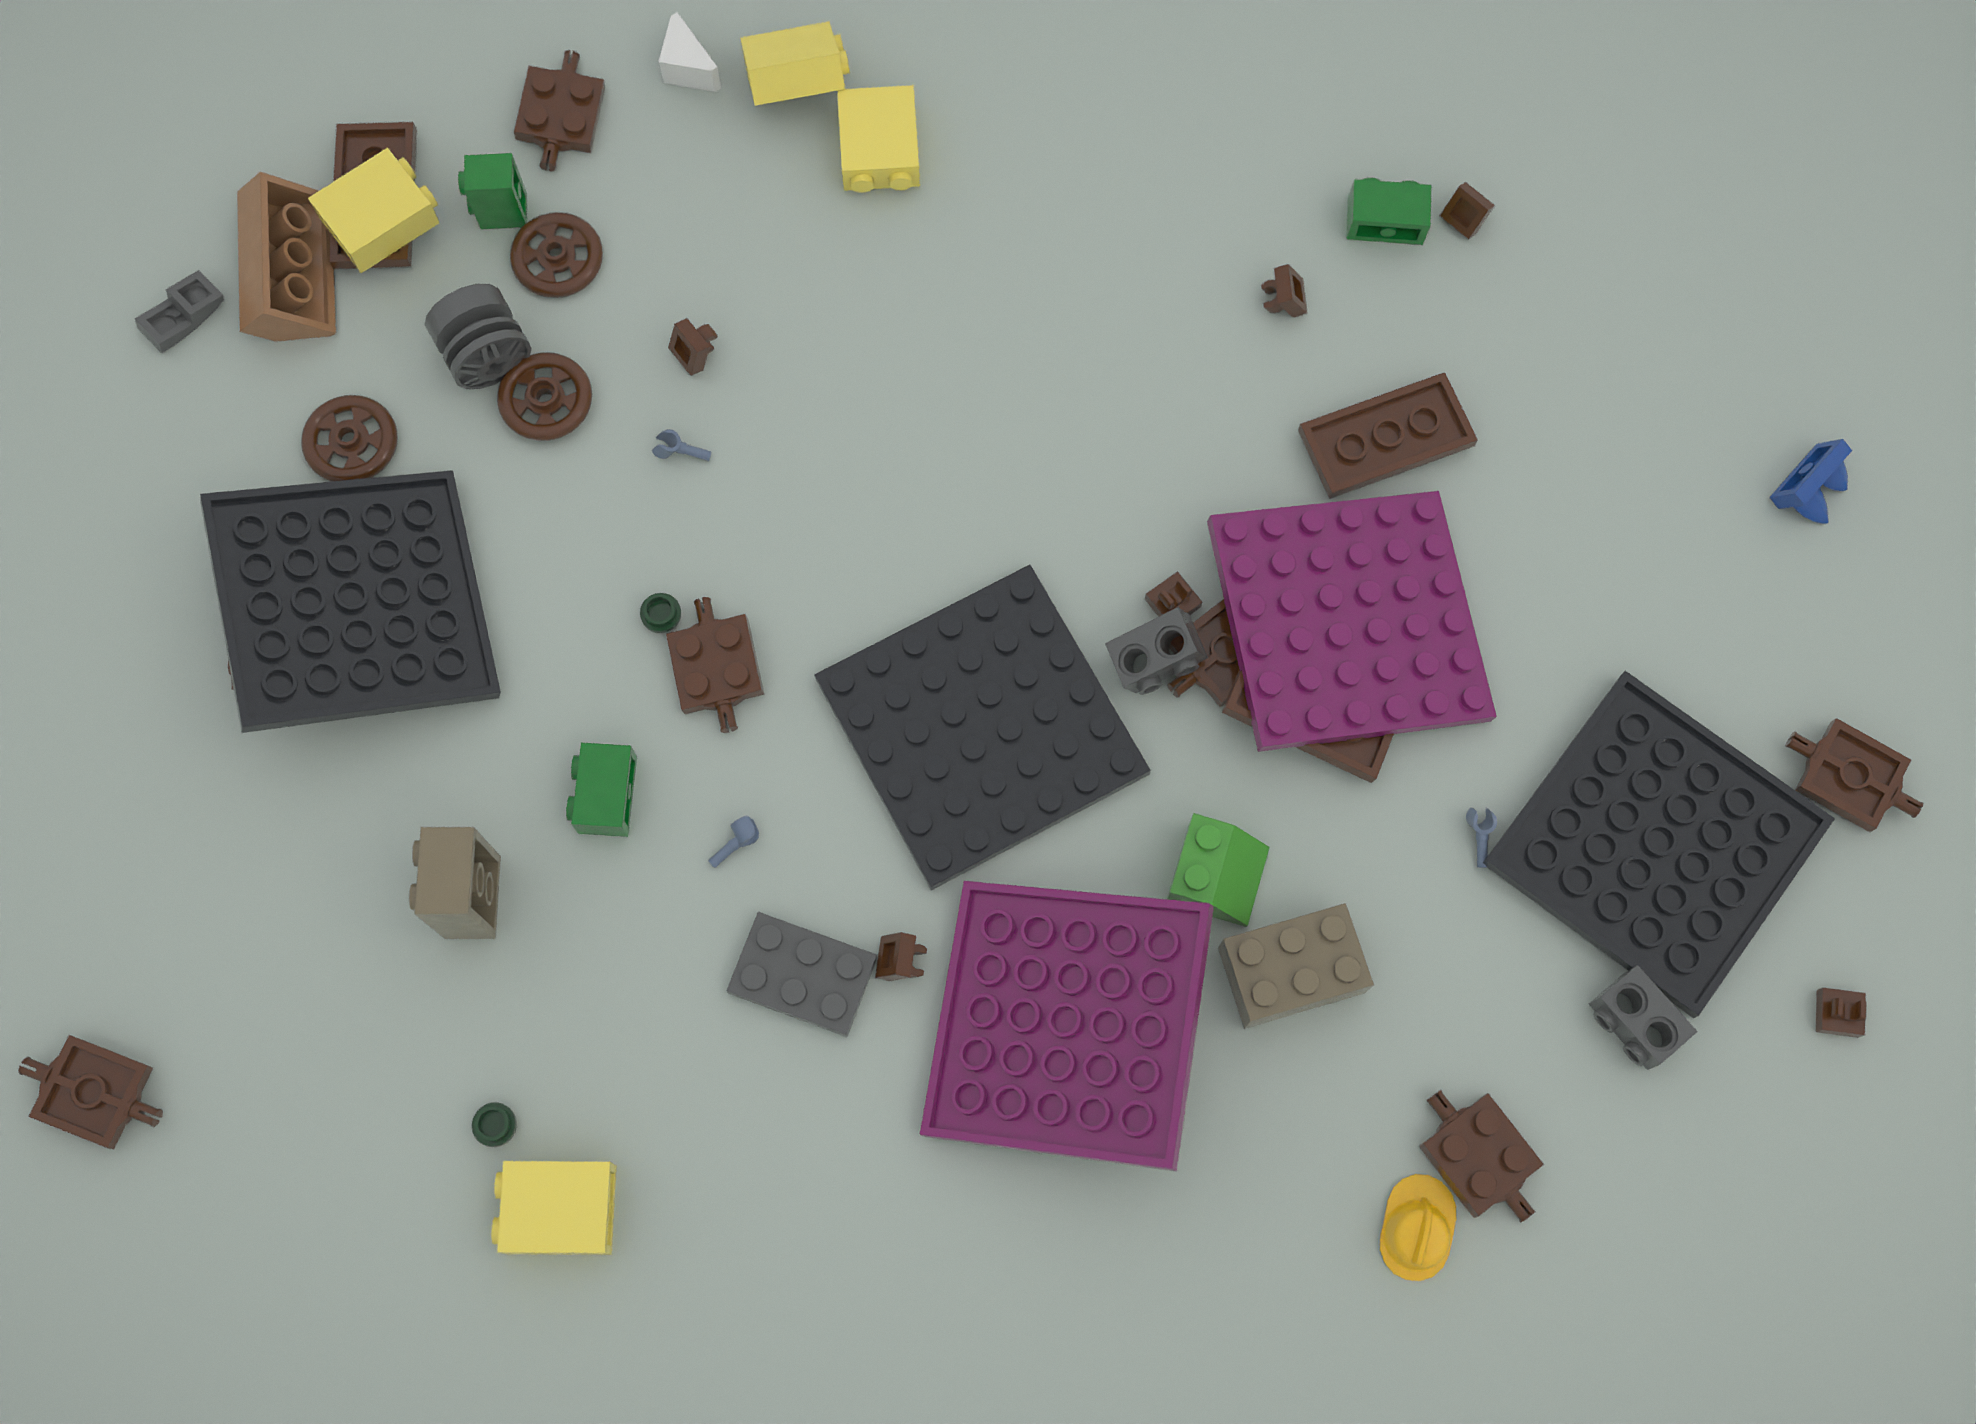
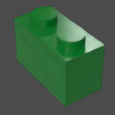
M513 154L464 155V171L458 172L459 191L461 195L467 196L468 212L470 215H475L480 229L522 228L527 223V192Z
M1377 178L1354 179L1348 196L1346 240L1423 245L1431 227L1432 185L1419 184L1412 180L1388 182Z
M581 742L580 754L573 756L571 764L572 780H576L575 796L568 797L566 806L567 820L571 821L578 834L628 837L637 755L631 745Z

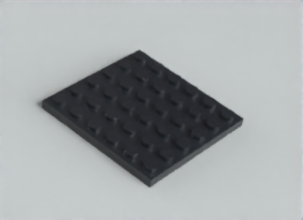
M453 470L200 494L201 510L241 733L499 698L501 693Z
M1031 565L814 674L815 680L931 891L1150 775L1151 772Z
M1624 671L1494 846L1483 864L1625 969L1629 970L1638 965L1674 1005L1692 1018H1695L1703 1011L1835 818L1633 675Z

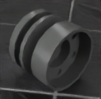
M473 284L461 287L447 294L434 304L426 316L425 327L438 351L444 354L443 359L457 385L465 389H482L499 383L504 374L514 368L523 358H528L532 350L520 325L516 320L512 319L513 314L499 288L491 284Z

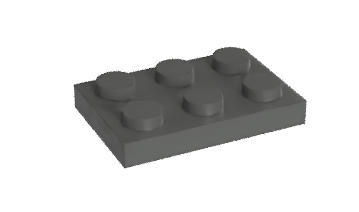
M757 912L726 991L730 995L848 1037L878 957L877 954Z

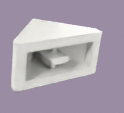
M678 12L671 15L659 58L663 83L712 92L722 89L716 64Z

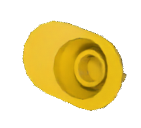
M1414 1174L1403 1178L1396 1184L1388 1198L1380 1234V1252L1387 1267L1395 1275L1405 1280L1422 1281L1434 1277L1444 1267L1449 1256L1456 1223V1204L1451 1191L1442 1181L1430 1175Z

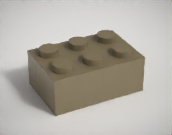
M421 827L420 840L414 841L412 849L413 865L418 867L417 883H412L409 890L410 909L415 910L414 914L444 939H496L501 856L474 827Z
M1346 903L1224 938L1218 947L1244 1029L1365 994L1374 986Z

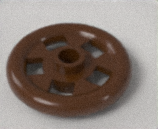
M563 212L543 214L527 222L514 237L510 249V264L517 280L529 291L551 298L570 296L587 287L597 276L603 259L602 243L595 229L584 219ZM558 228L572 230L571 238L567 239L566 237L556 235ZM538 234L545 239L539 244L537 249L529 246V243ZM576 247H587L586 260H575ZM553 249L562 250L557 256L549 255ZM538 260L544 271L535 276L529 270L528 265ZM571 269L573 277L556 282L555 273Z
M551 352L535 353L528 358H523L514 368L504 374L497 392L499 413L507 426L517 434L537 441L558 439L574 431L586 418L592 403L591 383L583 368L571 358ZM552 368V378L538 377L535 379V370ZM571 379L575 385L576 392L565 396L561 383ZM517 384L528 386L524 395L525 399L523 400L513 398ZM542 395H552V398L546 402L539 401ZM562 406H565L570 412L563 419L556 422L551 415L558 412ZM527 409L540 416L535 424L522 418Z
M360 395L339 396L320 405L306 421L301 437L302 452L309 467L328 481L372 478L380 473L391 461L397 447V428L392 415L377 401ZM352 411L353 419L337 423L335 415ZM374 418L380 429L369 434L363 423ZM320 431H330L328 445H318ZM354 433L352 440L348 442L342 441L345 434ZM369 445H372L377 449V452L370 460L365 462L358 457L366 451ZM333 454H337L342 458H348L344 468L329 464Z

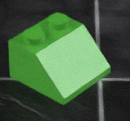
M1193 813L1167 899L1210 903L1214 907V918L1247 927L1270 847L1235 825Z

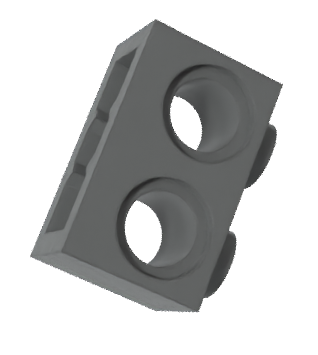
M1179 607L1105 643L1123 687L1134 693L1139 692L1141 695L1159 689L1163 685L1161 681L1176 674L1177 677H1181L1194 672L1199 668L1198 663L1208 658L1190 614ZM1178 636H1183L1184 646L1182 650L1175 655H1171L1169 651L1171 641ZM1141 654H1146V667L1141 672L1135 673L1133 669L1135 659Z
M1638 965L1623 973L1589 1003L1595 1011L1593 1016L1598 1024L1607 1032H1614L1625 1044L1623 1050L1630 1060L1638 1066L1643 1065L1647 1070L1661 1065L1698 1032ZM1618 994H1623L1630 999L1632 1003L1631 1014L1623 1012L1618 1007ZM1648 1027L1655 1028L1661 1034L1662 1044L1660 1048L1655 1047L1649 1042L1647 1038Z

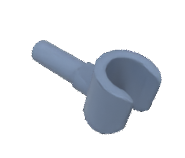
M664 430L655 437L666 442L668 447L657 445L652 449L653 454L658 458L665 459L676 452L707 461L710 460L711 451L681 442L680 436L674 430Z
M1471 807L1466 813V821L1476 831L1477 867L1486 868L1487 866L1483 862L1488 856L1489 833L1496 828L1497 817L1486 807L1485 820L1477 824V811Z
M749 816L741 817L730 825L735 838L728 841L724 847L708 860L714 868L735 850L751 845L758 840L759 830L754 820Z

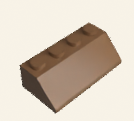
M259 172L237 191L240 332L276 342L329 337L336 333L334 269L329 262L331 233L319 219L308 200L310 196L319 190Z

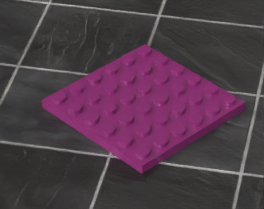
M1439 491L1210 515L1207 520L1208 530L1240 671L1242 670L1244 678V692L1248 710H1251V723L1258 752L1300 747L1306 744L1346 741L1353 738H1370L1392 733L1400 734L1491 722L1497 717Z
M964 881L920 1135L929 1138L1177 1172L1214 907L1210 903Z

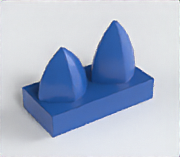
M1844 439L1816 444L1769 498L1778 509L1793 507L1802 516L1811 521L1823 524L1829 523L1827 503L1820 487L1823 485L1836 491L1848 490V474L1843 461L1852 452V449Z

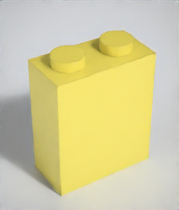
M829 21L740 37L746 72L755 106L845 89L843 75L850 74L846 50L843 49L841 35L833 34Z
M914 85L838 90L844 191L853 190L864 193L872 189L892 188L894 190H906L910 187H919L920 174Z
M388 148L308 198L319 219L360 273L368 270L440 223L433 209L438 206V203L425 185L419 188L413 180L417 177L404 157L397 160Z
M503 1161V1170L496 1173L494 1184L495 1198L501 1199L499 1217H494L491 1229L492 1243L498 1244L497 1252L506 1255H612L617 1165L611 1162Z

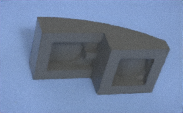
M199 270L167 288V300L135 318L137 328L161 353L193 332L224 301L223 294Z

